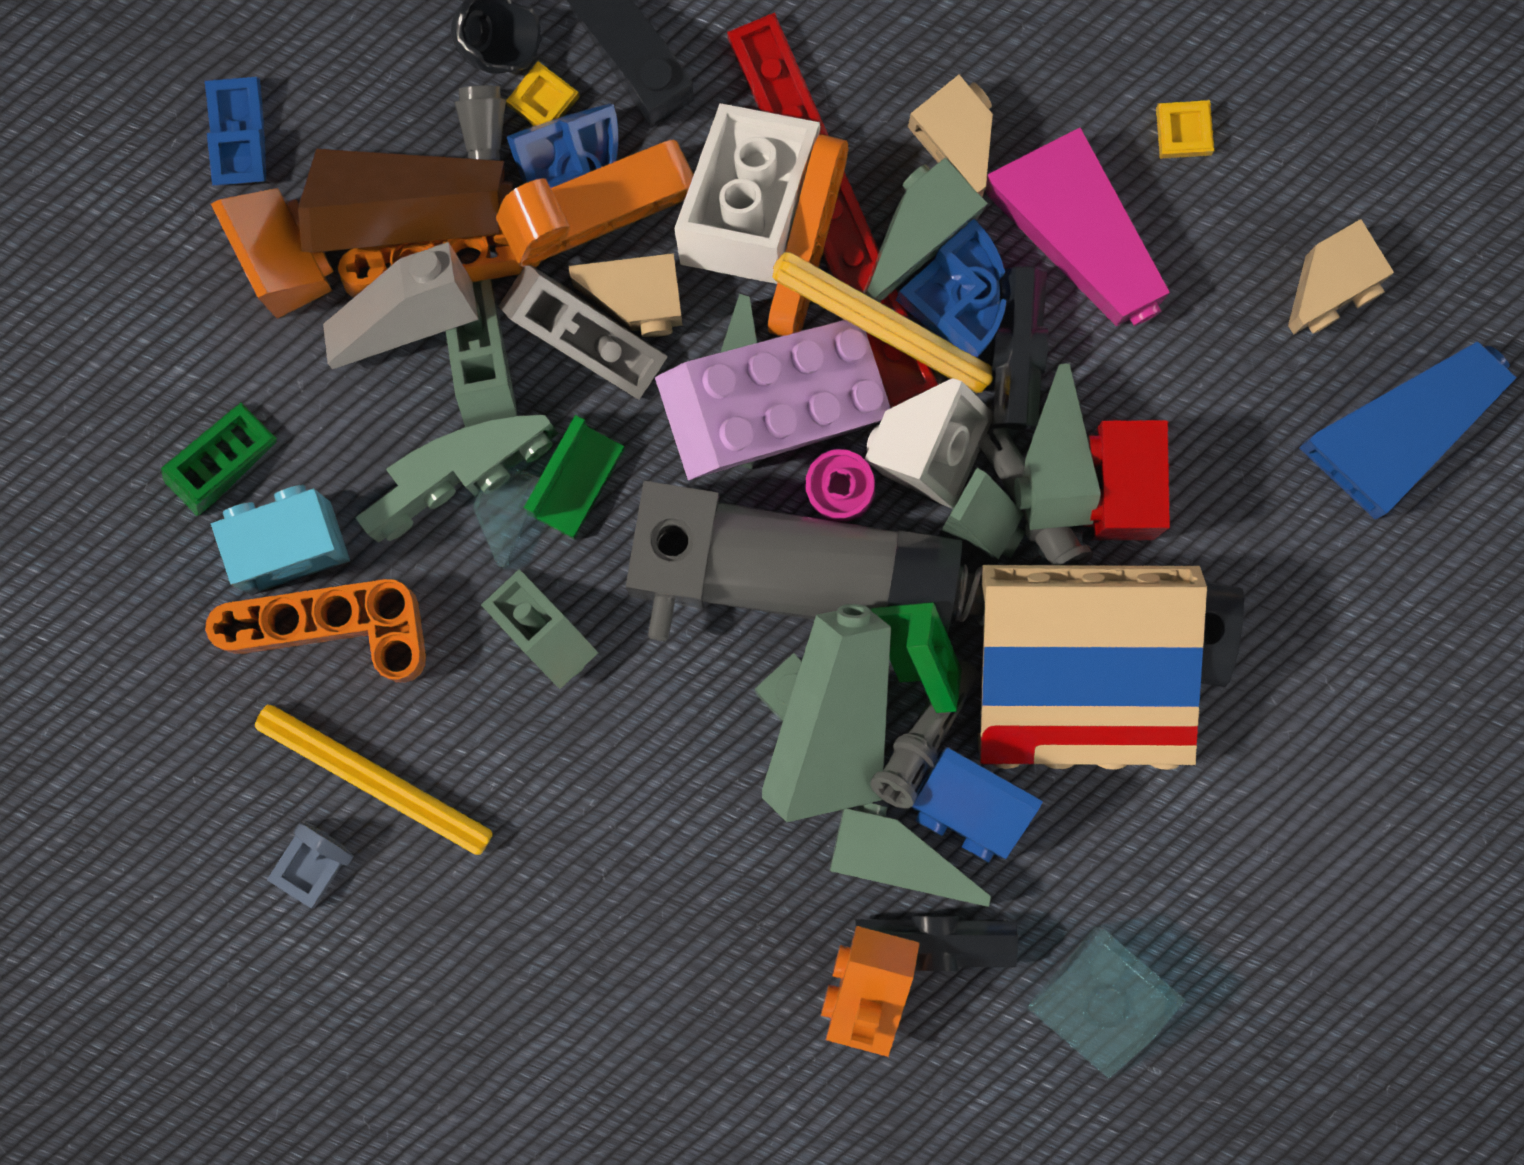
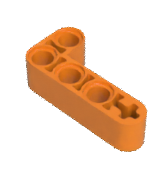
M668 140L550 188L547 180L544 178L525 183L505 196L497 213L496 220L519 266H529L684 201L694 173L677 140Z
M392 579L228 602L214 608L206 620L205 631L208 639L214 646L233 654H246L368 635L374 667L382 676L403 683L412 681L422 673L426 663L419 603L416 595L403 583ZM390 592H400L405 600V607L402 613L396 618L384 619L379 611V603L382 597ZM340 599L348 600L352 607V615L349 621L340 627H332L327 619V611L330 605ZM294 607L299 615V623L292 633L280 635L275 627V618L282 609ZM232 617H234L236 620L246 624L259 623L262 632L253 628L240 630L236 633L235 641L234 638L224 635V628L232 626ZM399 643L407 644L412 652L410 665L405 670L392 672L386 662L389 649Z

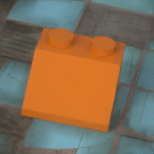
M275 188L223 198L211 203L258 299L277 319L333 291L325 276L334 271L324 251H301L299 202L296 198L287 202L280 190Z

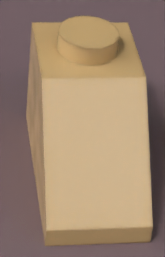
M958 75L911 112L908 128L938 163L946 158L982 197L987 179L993 116L989 109L992 107V104L985 92L976 83L972 82L968 85Z
M674 253L569 266L573 287L630 331H641L642 337H660L673 333L672 327L683 326Z

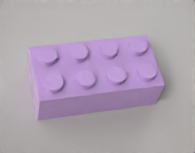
M846 320L687 361L655 377L688 480L859 431L881 422L885 411L891 409L866 331Z

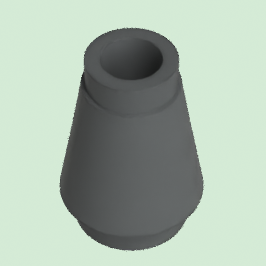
M483 85L459 88V101H455L454 104L466 151L468 152V158L500 161L499 150H501L506 99L501 98L500 86Z

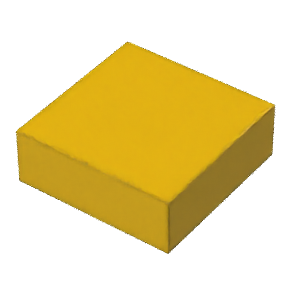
M537 61L508 97L506 103L508 107L533 126H537L564 117L580 96L577 90Z
M1210 100L1159 103L1157 105L1156 115L1160 159L1211 156L1213 154L1214 141Z

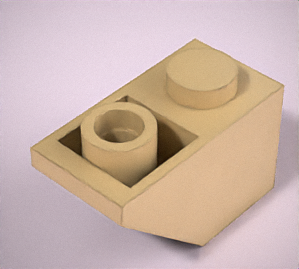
M1362 219L1318 243L1305 256L1288 324L1293 335L1306 327H1309L1312 334H1315L1340 318L1336 311L1337 309L1351 301L1354 302L1357 308H1360L1385 292L1381 284L1394 272Z

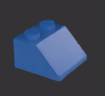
M947 747L939 752L938 761L933 770L927 773L916 793L917 799L911 808L919 812L915 819L917 823L940 836L944 835L947 828L965 838L961 846L963 849L989 863L993 855L1001 859L1008 857L1038 812L1043 801Z

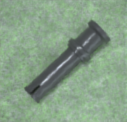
M1001 427L993 430L1002 448L1001 451H998L988 434L979 441L978 447L985 454L1016 503L1014 493L1015 478L1022 477L1025 459L1011 438L1008 429ZM1021 510L1027 521L1025 525L1027 539L1039 545L1050 565L1084 566L1093 557L1090 547L1081 545L1070 526L1030 530L1026 510Z
M963 660L959 661L962 673L957 712L936 713L930 699H928L908 734H903L894 741L892 757L883 772L874 774L870 783L873 791L885 802L899 808H910L917 799L915 790L924 775L930 773L938 761L937 749L954 723L969 694L980 680L978 670L970 663Z

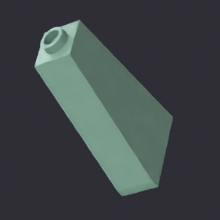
M845 604L840 606L837 611L817 614L762 788V798L786 822L882 800L873 791L870 783L874 774L883 772L891 627L865 605Z

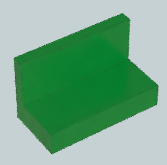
M575 415L524 506L525 511L529 516L575 540L625 451V447L589 428L584 419Z
M934 603L871 608L874 614L891 627L889 660L899 682L922 681L936 713L957 712L962 668Z

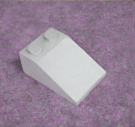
M719 104L675 225L681 265L777 284L772 277L773 265L787 248L811 152L819 136L820 122Z

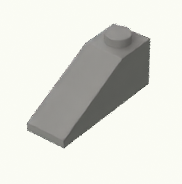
M447 242L397 260L323 324L327 361L331 369L478 320L472 279L450 243Z
M532 265L524 266L499 305L510 320L640 400L668 357L588 301Z

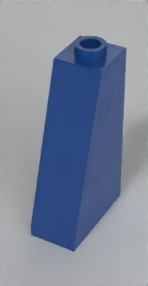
M1477 341L1318 431L1308 438L1299 449L1376 520L1387 514L1517 377L1508 370L1509 362L1498 350L1488 345L1483 347Z

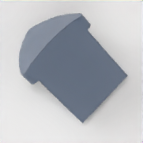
M299 822L293 831L295 837L267 881L312 909L316 907L341 866H348L354 856L346 847L331 836L313 826Z

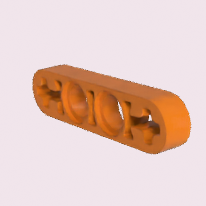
M823 134L818 136L811 152L785 251L795 254L818 268L848 155L847 140ZM777 282L769 313L768 332L781 337L801 332L810 300Z
M500 228L499 234L353 248L340 259L338 271L345 291L351 297H355L387 270L386 263H391L392 266L401 258L447 242L450 243L455 253L464 248H475L481 252L479 258L474 262L462 264L472 282L519 275L524 267L519 266ZM493 245L496 246L497 257L494 258L491 257L489 246ZM540 262L532 264V266L536 268L537 266H539ZM370 268L367 273L368 277L358 279L360 269Z

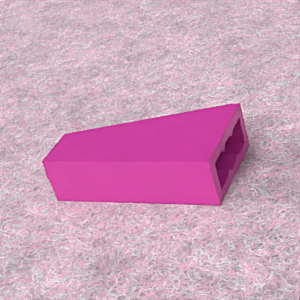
M1081 127L987 174L985 192L988 197L1115 326L1131 320L1133 326H1137L1162 312L1159 304L1165 300L1170 292Z

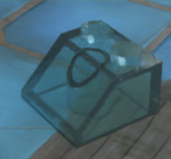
M1095 926L1030 1002L1027 1008L1109 1079L1156 1037L1186 1000L1104 928Z

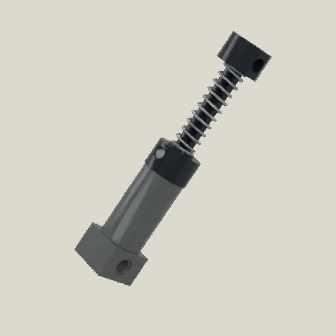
M643 481L626 589L630 597L654 601L648 637L652 640L663 642L669 640L675 604L703 609L704 602L815 620L817 614L837 611L840 606L845 604L865 605L871 610V608L934 603L947 635L950 623L953 624L954 620L963 622L967 616L977 617L979 624L984 625L983 569L979 567L976 574L968 573L967 565H964V562L961 561V539L933 536L902 529L892 531L721 503L718 492ZM678 535L688 541L686 550L680 555L667 556L660 551L662 542L670 536ZM1206 582L1205 626L1209 632V640L1207 644L1203 643L1201 684L1226 687L1232 677L1239 652L1244 619V592L1240 587Z

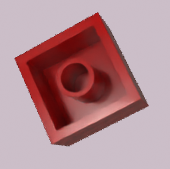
M1168 420L1102 421L1095 431L1088 436V443L1101 495L1097 509L1091 512L1090 521H1094L1093 524L1082 526L1091 527V541L1155 540L1170 528Z

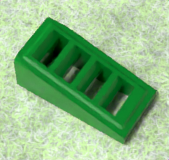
M239 403L161 468L163 481L196 516H199L276 444L277 438L242 403ZM236 425L254 442L249 448L231 432ZM221 440L236 454L237 458L232 462L216 447ZM205 455L221 470L215 476L200 462ZM190 470L204 484L198 490L184 476Z

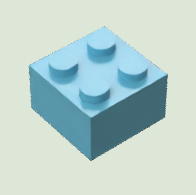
M297 485L283 489L274 494L275 502L255 508L253 502L239 504L223 511L224 519L210 523L230 585L252 595L350 561L332 504L314 488L307 491L305 485Z

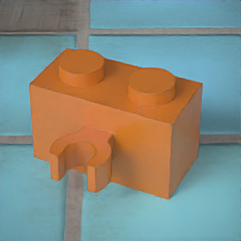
M856 926L851 946L840 945L832 976L841 979L839 986L829 984L826 991L821 1016L830 1018L826 1036L827 1041L889 1057L913 981L919 942Z

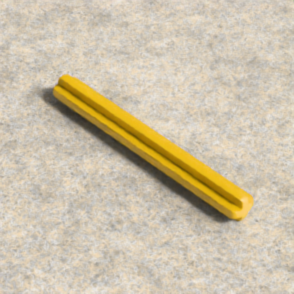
M784 252L773 265V279L792 291L948 378L962 381L975 393H982L992 383L993 371H991V365L959 349L947 340L795 254Z
M266 705L257 717L255 728L258 731L471 853L480 855L489 844L492 837V831L489 828L274 705Z

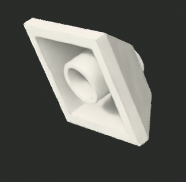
M952 378L885 411L880 425H877L869 435L867 455L864 460L883 476L946 507L954 509L980 451L978 443L987 435L990 428L993 412L962 381Z

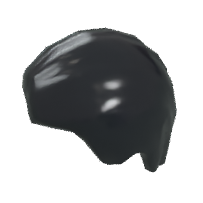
M465 0L459 6L451 23V35L459 54L471 66L491 74H502L527 69L533 62V58L537 56V50L542 41L539 17L536 16L534 10L531 7L517 4L512 0Z

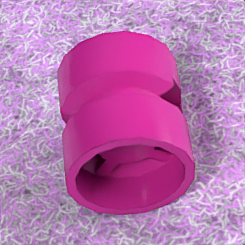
M831 450L821 454L811 464L806 475V492L813 508L823 518L848 523L861 518L870 509L875 497V479L870 465L859 454L849 450Z

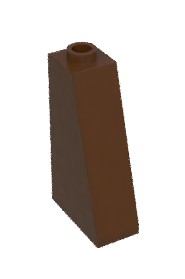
M316 149L298 206L301 251L321 252L499 234L500 226L496 216L505 196L514 190L513 182H505L504 161Z

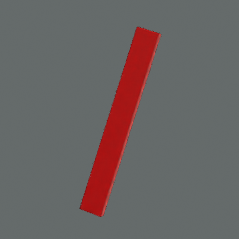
M775 12L727 32V38L759 111L820 122L819 135L829 136ZM844 171L822 255L833 277L863 293L880 251ZM896 289L880 302L909 319L905 308L896 301L898 295ZM866 332L890 408L938 385L929 366Z

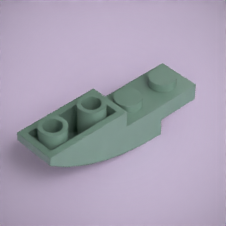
M531 415L490 420L437 438L388 467L386 470L398 486L355 518L365 532L378 543L385 538L388 541L394 540L411 528L414 523L411 518L427 506L430 509H435L447 502L456 492L454 486L460 482L474 496L482 491L485 494H489L497 490L510 478L508 471L524 459L527 462H532L540 458L552 447L551 439L559 433L545 415Z

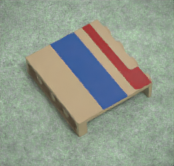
M983 565L982 587L985 610L981 733H978L980 764H993L994 767L1003 769L1015 768L1020 764H1044L1053 769H1066L1074 764H1096L1106 769H1121L1126 765H1151L1155 768L1166 770L1177 768L1179 765L1196 764L1207 585L1200 566Z

